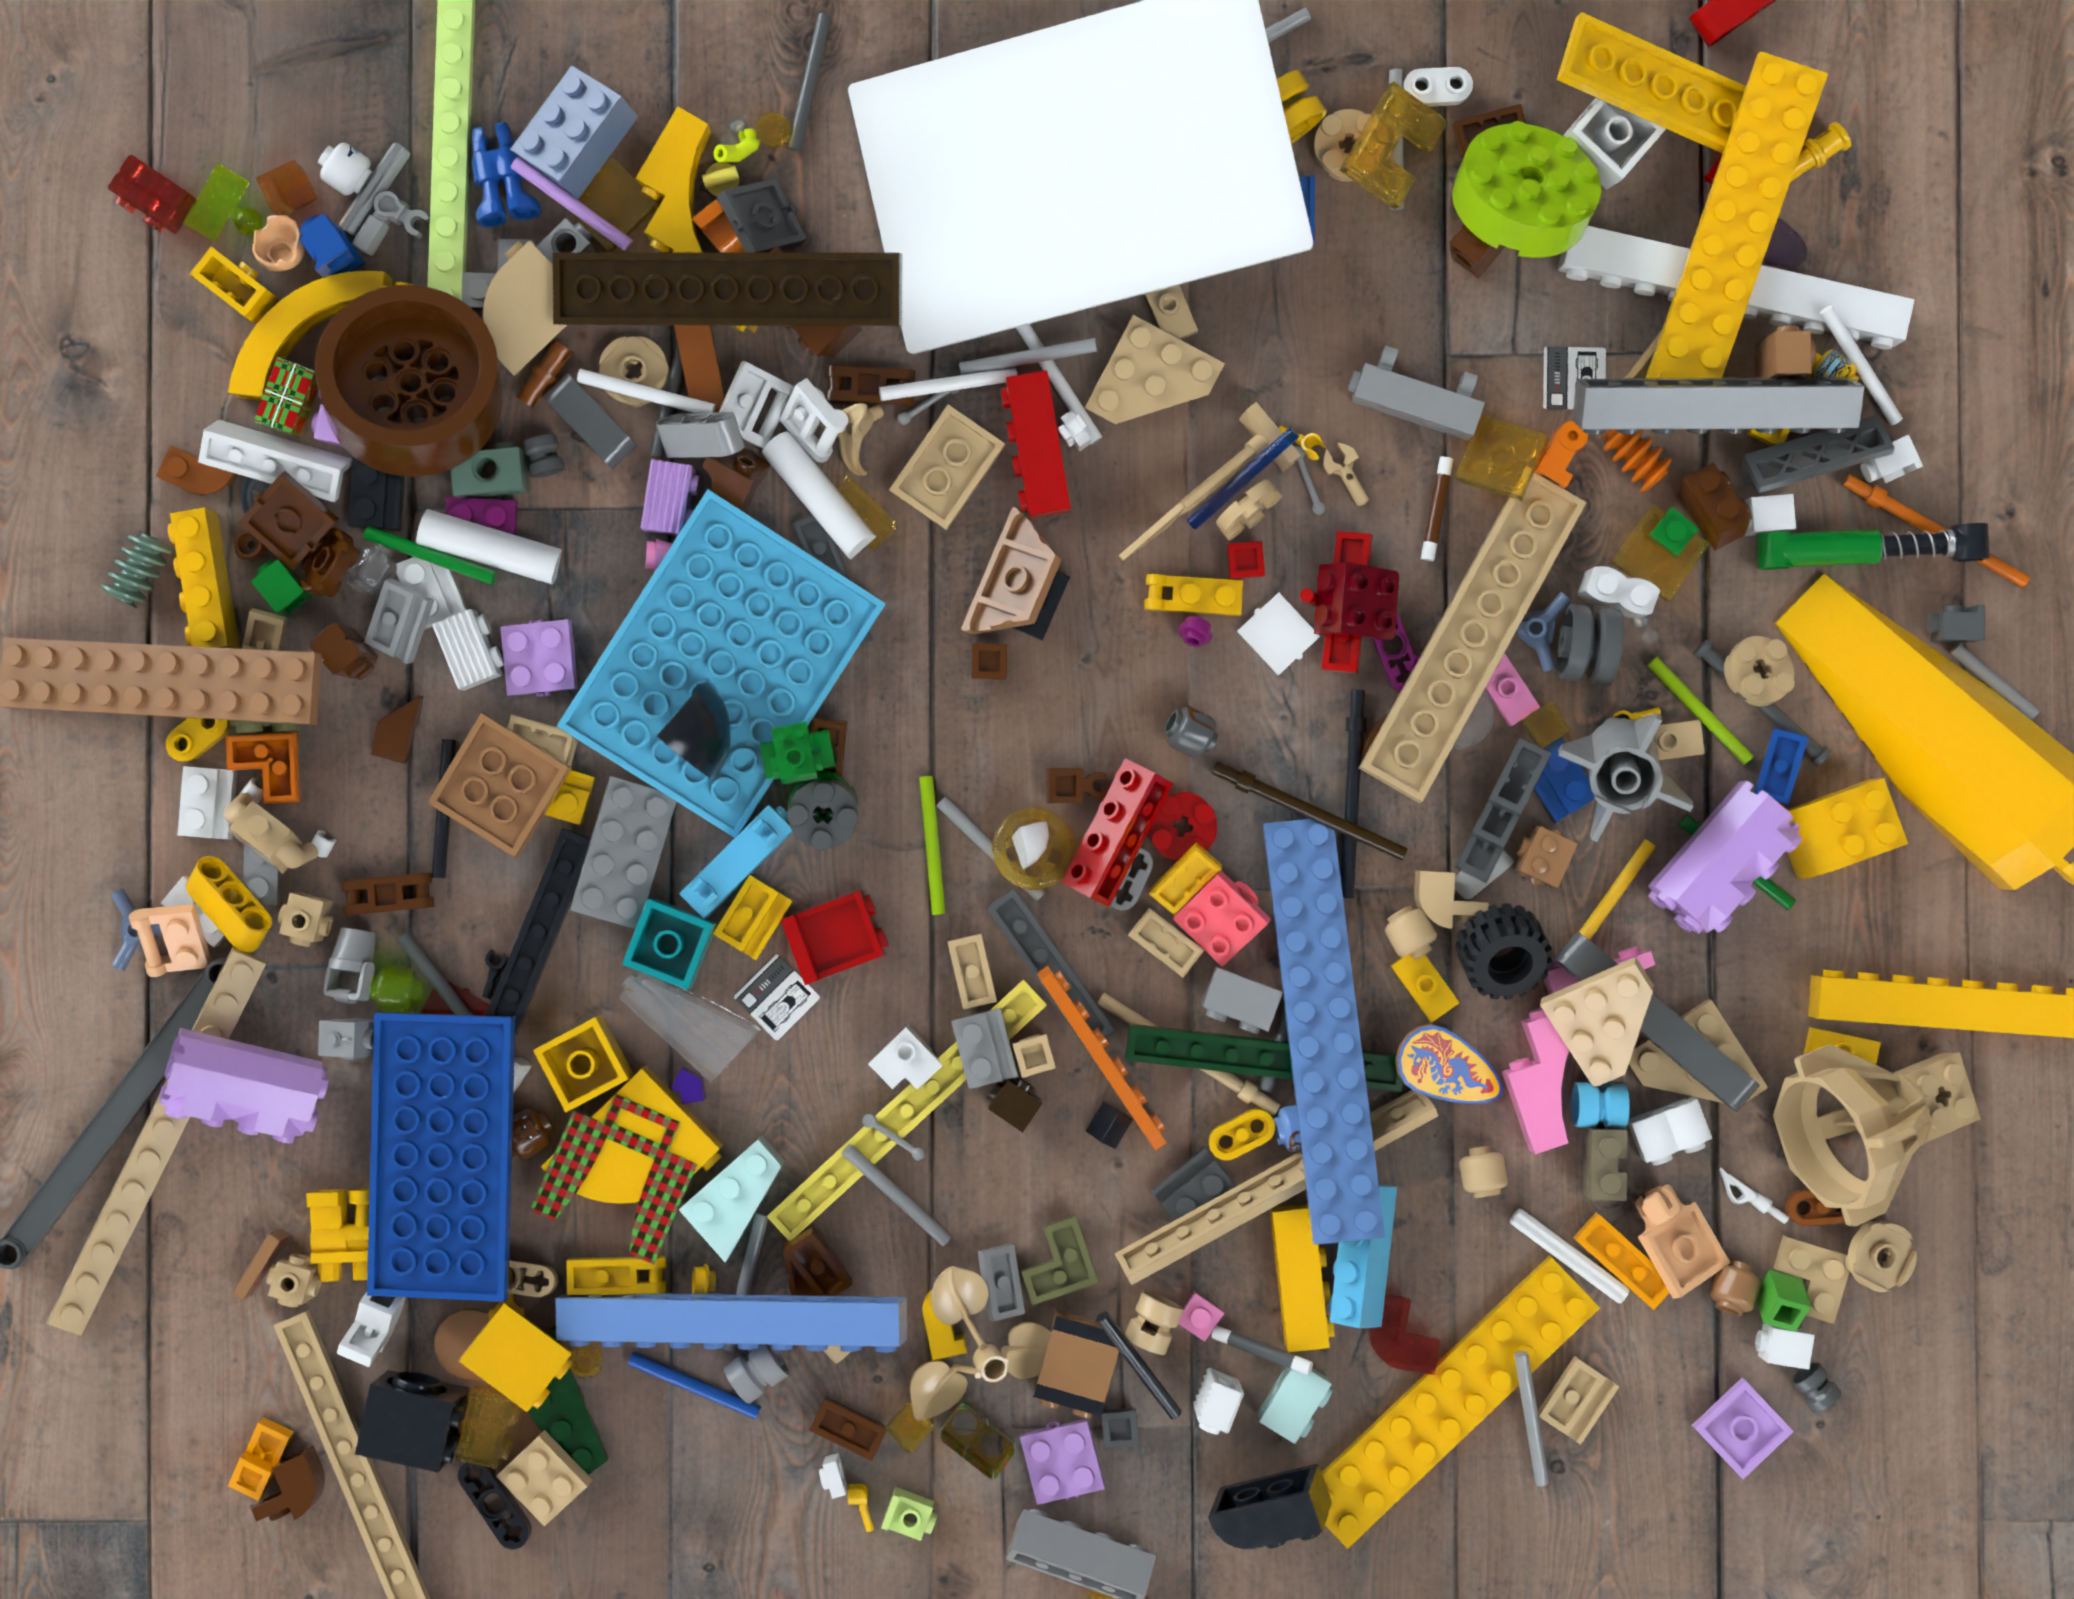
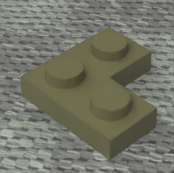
M1073 1215L1044 1225L1043 1229L1054 1259L1021 1270L1032 1305L1099 1283L1077 1216Z

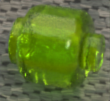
M384 966L379 974L374 973L372 977L370 1001H375L376 1007L381 1011L408 1013L412 1010L414 1002L421 1003L424 982L417 981V974L411 968Z

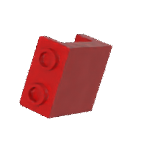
M862 890L781 919L804 985L886 955L884 948L888 947L889 944L883 928L879 927L876 929L872 915L877 914L870 894L864 896Z

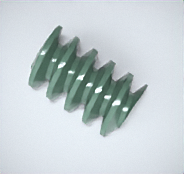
M138 530L141 536H128V539L134 545L133 549L121 548V551L128 558L127 561L117 559L114 561L121 572H108L107 575L114 584H101L100 586L109 595L135 608L137 606L133 601H146V597L140 589L152 590L153 588L147 577L158 578L160 575L153 565L165 566L167 563L160 555V552L168 554L173 552L171 546L141 530Z

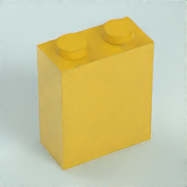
M505 1301L459 1359L460 1363L526 1412L532 1406L538 1409L551 1392L546 1387L554 1377L560 1380L573 1363L568 1359L572 1354L571 1350L556 1341L555 1338Z

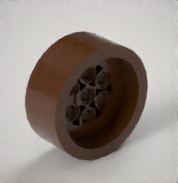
M396 285L379 288L357 297L338 311L326 326L319 340L315 355V377L328 423L340 444L363 464L378 471L397 476L420 477L434 475L453 469L473 457L493 434L499 421L503 402L495 344L483 320L458 298L426 286ZM404 355L413 356L407 361L399 360ZM438 365L446 366L442 371L432 370ZM375 376L385 377L382 381H371ZM410 386L420 387L417 391L414 392L404 391L407 387ZM445 396L453 398V400L446 403L438 401ZM382 407L392 408L387 413L377 412ZM417 417L426 418V420L420 424H415L411 422L414 418Z

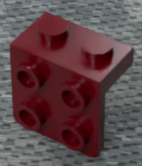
M1348 562L1320 564L1317 577L1314 634L1324 636L1347 634L1380 640H1392L1396 629L1399 590L1398 572Z

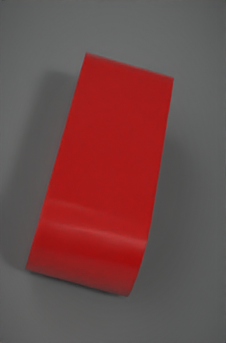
M1711 0L1689 17V21L1706 45L1711 47L1777 0Z

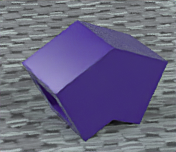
M685 1067L681 1068L671 1089L681 1094L682 1104L704 1101L706 1093L703 1077Z

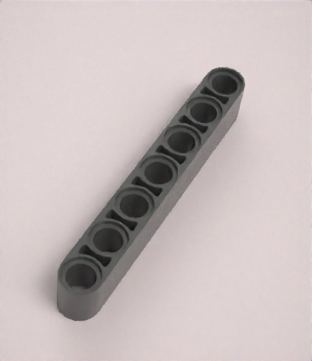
M1577 931L1554 958L1556 962L1579 981L1618 965L1593 942ZM1652 993L1640 1033L1725 1105L1738 1112L1760 1085Z

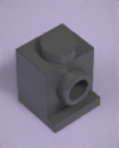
M1959 605L1943 606V612L1929 613L1926 620V629L1928 634H1931L1930 642L1973 643L1985 640V605H1976L1968 608Z

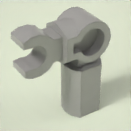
M382 191L374 199L375 213L373 216L369 214L353 240L352 245L373 257L390 230L388 226L390 222L398 226L404 224L405 229L411 236L421 239L423 235L414 229V222L418 219H423L430 223V217L422 210H411V206L399 199L393 192Z

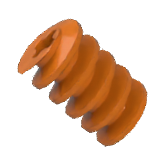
M1610 429L1599 439H1608L1603 450L1606 452L1616 448L1617 451L1612 461L1626 460L1621 469L1623 473L1635 470L1630 481L1632 483L1640 480L1644 481L1639 491L1641 494L1649 490L1670 471L1667 470L1672 461L1670 457L1658 460L1663 450L1662 447L1658 446L1649 449L1653 437L1639 438L1644 429H1639L1637 434L1619 433L1618 429Z

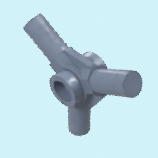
M1562 592L1556 596L1544 611L1539 609L1525 614L1516 631L1519 638L1532 649H1536L1543 672L1557 668L1549 643L1552 642L1556 625L1554 619L1571 602Z
M120 889L111 894V897L124 917L121 919V940L124 943L112 966L125 971L136 949H142L137 930L131 927L129 921L130 913L136 909L125 890ZM152 924L151 928L155 940H157L158 936L163 935L159 924Z

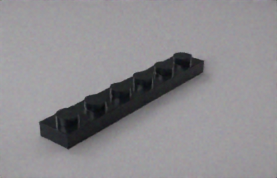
M562 828L485 1014V1016L515 1017V1035L519 1032L572 903L591 840L566 828Z

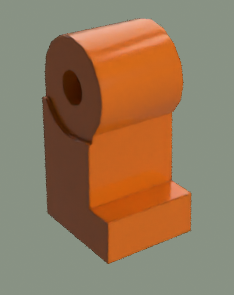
M717 199L692 218L695 226L718 252H745Z
M1574 421L1564 423L1552 435L1533 472L1565 489L1573 477V474L1567 472L1566 468L1574 454L1587 443L1588 434L1584 433Z

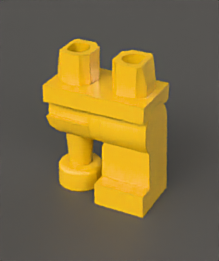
M370 1188L348 1190L349 1203L356 1205L354 1224H348L347 1189H321L306 1193L307 1207H310L311 1264H318L320 1282L341 1280L342 1263L344 1262L353 1263V1280H367Z

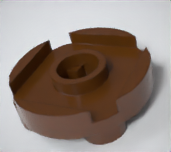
M331 528L329 530L333 534L328 538L323 537L321 539L323 543L314 553L311 551L308 553L301 566V569L306 571L305 580L299 578L301 588L317 597L327 595L328 597L335 596L341 587V579L348 567H352L359 557V549L354 547L353 538L338 528Z

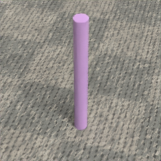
M520 157L513 161L511 165L512 170L625 252L631 247L633 240Z

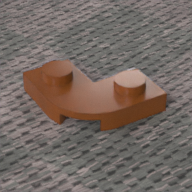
M170 445L156 477L193 494L205 496L216 493L226 486L230 487L238 474L198 463V457Z

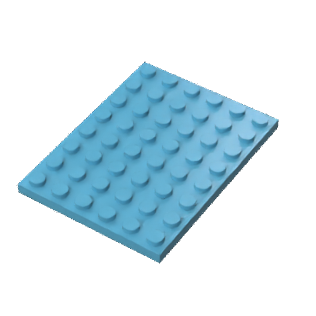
M707 489L557 724V727L736 838L774 780V778L766 779L760 742L773 740L772 727L807 721V726L809 725L886 603ZM706 681L715 688L722 698L728 711L731 744L724 766L714 780L689 764L657 737L658 733Z

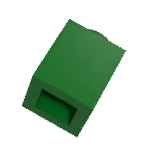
M279 559L275 562L270 560L260 566L256 571L257 576L250 581L277 614L286 617L313 596V594L301 588L299 584L300 577L296 572Z

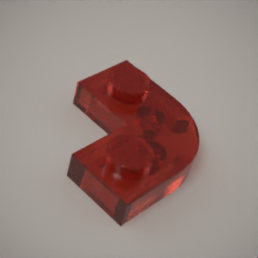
M1385 1294L1382 1327L1369 1328V1339L1373 1350L1382 1361L1393 1368L1435 1375L1440 1344L1439 1338L1406 1333L1411 1303L1410 1298Z

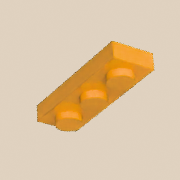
M1597 1212L1573 1237L1651 1309L1655 1310L1669 1294L1652 1261Z

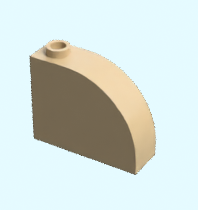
M519 240L504 254L509 260L493 277L486 292L483 305V322L493 338L497 358L513 375H516L567 326L553 324V264L530 240L525 245Z

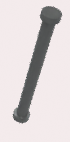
M1706 639L1693 652V655L1697 659L1702 657L1725 678V659L1711 647L1713 643ZM1774 703L1768 706H1756L1781 730L1809 737L1805 751L1812 757L1811 762L1816 766L1822 764L1829 757L1832 751L1827 746L1822 748Z

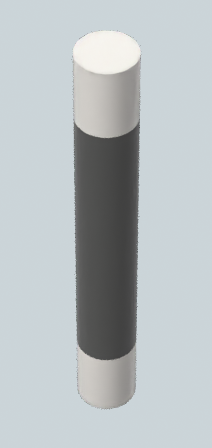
M1218 1325L1212 1331V1339L1306 1375L1311 1373L1312 1361Z

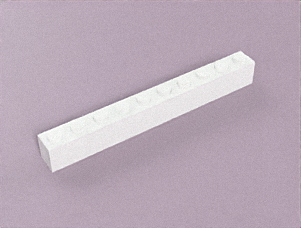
M1587 226L1579 242L1571 249L1561 253L1557 271L1565 272L1566 277L1573 280L1585 281L1587 278L1600 280V285L1608 288H1620L1621 285L1631 287L1639 295L1654 296L1655 293L1667 295L1668 300L1672 302L1690 249ZM1761 265L1743 318L1755 319L1757 316L1770 319L1769 323L1776 326L1795 324L1804 326L1803 331H1811L1812 334H1824V331L1832 333L1820 315L1822 309L1832 305L1855 342L1858 339L1870 341L1872 347L1892 349V346L1895 347L1906 340L1915 299Z

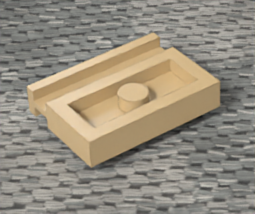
M1574 1356L1539 1408L1538 1416L1581 1445L1619 1389V1386Z

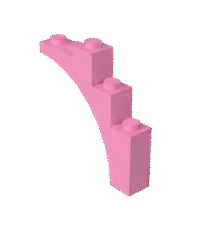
M1638 946L1618 952L1620 958L1614 959L1617 964L1636 957L1644 970L1656 965L1651 951H1640ZM1552 959V967L1546 969L1548 975L1544 983L1548 995L1579 982L1555 959ZM1542 1008L1530 1011L1528 1013L1530 1018L1521 1021L1534 1060L1530 1061L1529 1057L1515 1060L1509 1063L1510 1069L1502 1071L1528 1150L1534 1154L1568 1143L1562 1117L1561 1087L1569 1049Z

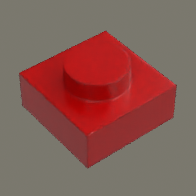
M1262 541L1227 544L1229 580L1265 576Z

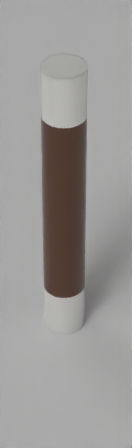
M1441 456L1439 458L1420 558L1425 561L1435 560L1454 460L1450 457Z

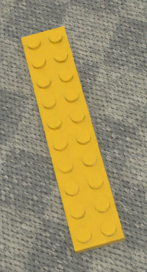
M1762 51L1757 54L1645 379L1723 377L1828 73Z
M1550 1255L1321 1472L1332 1501L1325 1526L1347 1549L1519 1386L1514 1358L1515 1352H1528L1532 1374L1600 1309Z

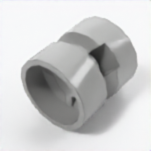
M759 1344V1348L749 1350V1356L739 1355L723 1367L731 1386L747 1404L752 1403L766 1392L767 1384L774 1387L790 1375L789 1368L778 1350H772L771 1345Z

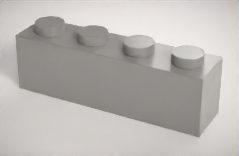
M1024 1509L1017 1520L1006 1560L1116 1599H1144L1156 1559L1155 1555L1149 1554L1148 1550L1140 1545L1129 1544L1127 1546L1115 1542V1539L1108 1534L1100 1532L1093 1534L1084 1531L1077 1523L1071 1521L1059 1522L1050 1519L1047 1513L1037 1509L1029 1511Z

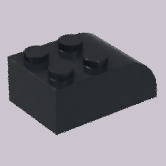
M1317 1463L1220 1487L1208 1519L1216 1535L1228 1545L1239 1549H1255L1263 1546L1277 1548L1289 1540L1297 1538L1311 1540L1319 1536L1320 1533H1323L1332 1501Z

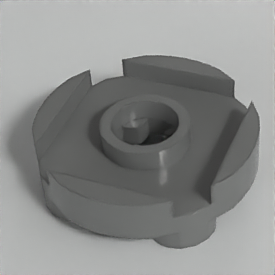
M819 778L811 779L799 786L792 795L787 814L790 828L800 841L806 845L813 846L816 850L822 851L830 847H836L844 843L855 830L858 821L857 800L853 792L840 781L833 779L831 781L826 779L819 780ZM818 806L822 809L830 807L833 812L829 813V816L832 818L828 821L824 819L818 820L815 817L817 812L813 810Z

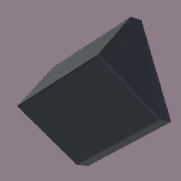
M1103 1101L1087 1127L1086 1132L1101 1143L1116 1149L1133 1118Z

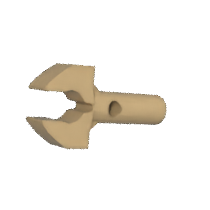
M1338 443L1336 446L1344 457L1343 467L1332 460V456L1327 449L1323 455L1322 468L1327 476L1331 474L1340 476L1356 505L1363 506L1369 501V498L1352 470L1354 461L1359 457L1354 448Z

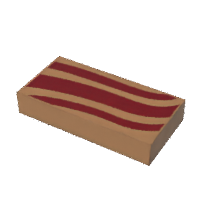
M279 1229L266 1236L234 1287L233 1295L244 1300L254 1294L288 1240L289 1234Z

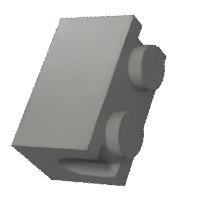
M1215 966L1200 1005L1207 1009V1016L1225 1022L1228 1016L1240 1021L1239 1028L1258 1035L1260 1029L1269 1031L1283 992Z

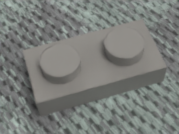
M244 845V886L261 905H281L282 873Z
M1005 1244L977 1251L981 1277L986 1282L989 1290V1297L986 1303L988 1320L994 1322L1025 1314L1015 1245Z

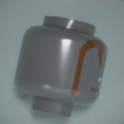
M1191 706L1183 707L1181 710H1174L1164 727V734L1167 735L1168 744L1172 748L1193 758L1200 756L1205 751L1210 752L1218 739V733L1215 732V720Z

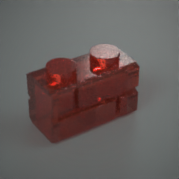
M132 154L128 155L120 167V171L116 173L108 185V189L117 195L114 200L115 203L132 214L135 209H138L146 215L143 221L160 233H162L164 228L174 234L178 233L186 221V217L190 215L198 203V200L187 191Z

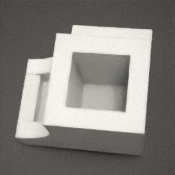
M909 1024L868 1063L891 1089L906 1078L918 1090L943 1066L941 1061L932 1052L930 1046Z

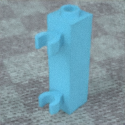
M768 805L679 894L703 918H708L750 874L793 834L787 816L788 811L781 805L777 808L773 805Z

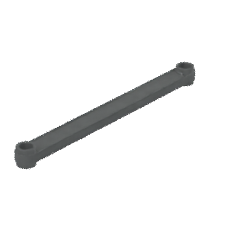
M218 958L208 964L1 1238V1268L14 1269L24 1265L165 1080L166 1066L180 1028L192 1030L218 978V968L225 964L227 958ZM9 1245L13 1246L17 1251L16 1261L8 1255Z

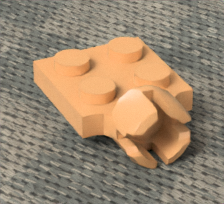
M1671 1185L1655 1187L1645 1193V1199L1641 1195L1635 1201L1636 1208L1645 1222V1231L1638 1238L1673 1299L1681 1298L1723 1269L1724 1266L1731 1263L1695 1201L1685 1205L1681 1203Z

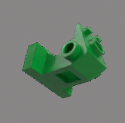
M807 721L772 727L773 740L760 742L766 779L780 778L783 785L818 778V771L824 770L823 768L836 766L829 729L809 733Z

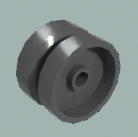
M1568 605L1561 622L1557 645L1556 671L1559 680L1579 682L1586 673L1590 684L1610 686L1613 683L1619 667L1623 645L1624 622L1623 614L1620 610L1601 608L1593 617L1589 606Z

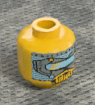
M1835 349L1827 351L1823 356L1816 353L1815 360L1811 363V374L1807 376V378H1853L1856 381L1860 377L1856 375V365Z

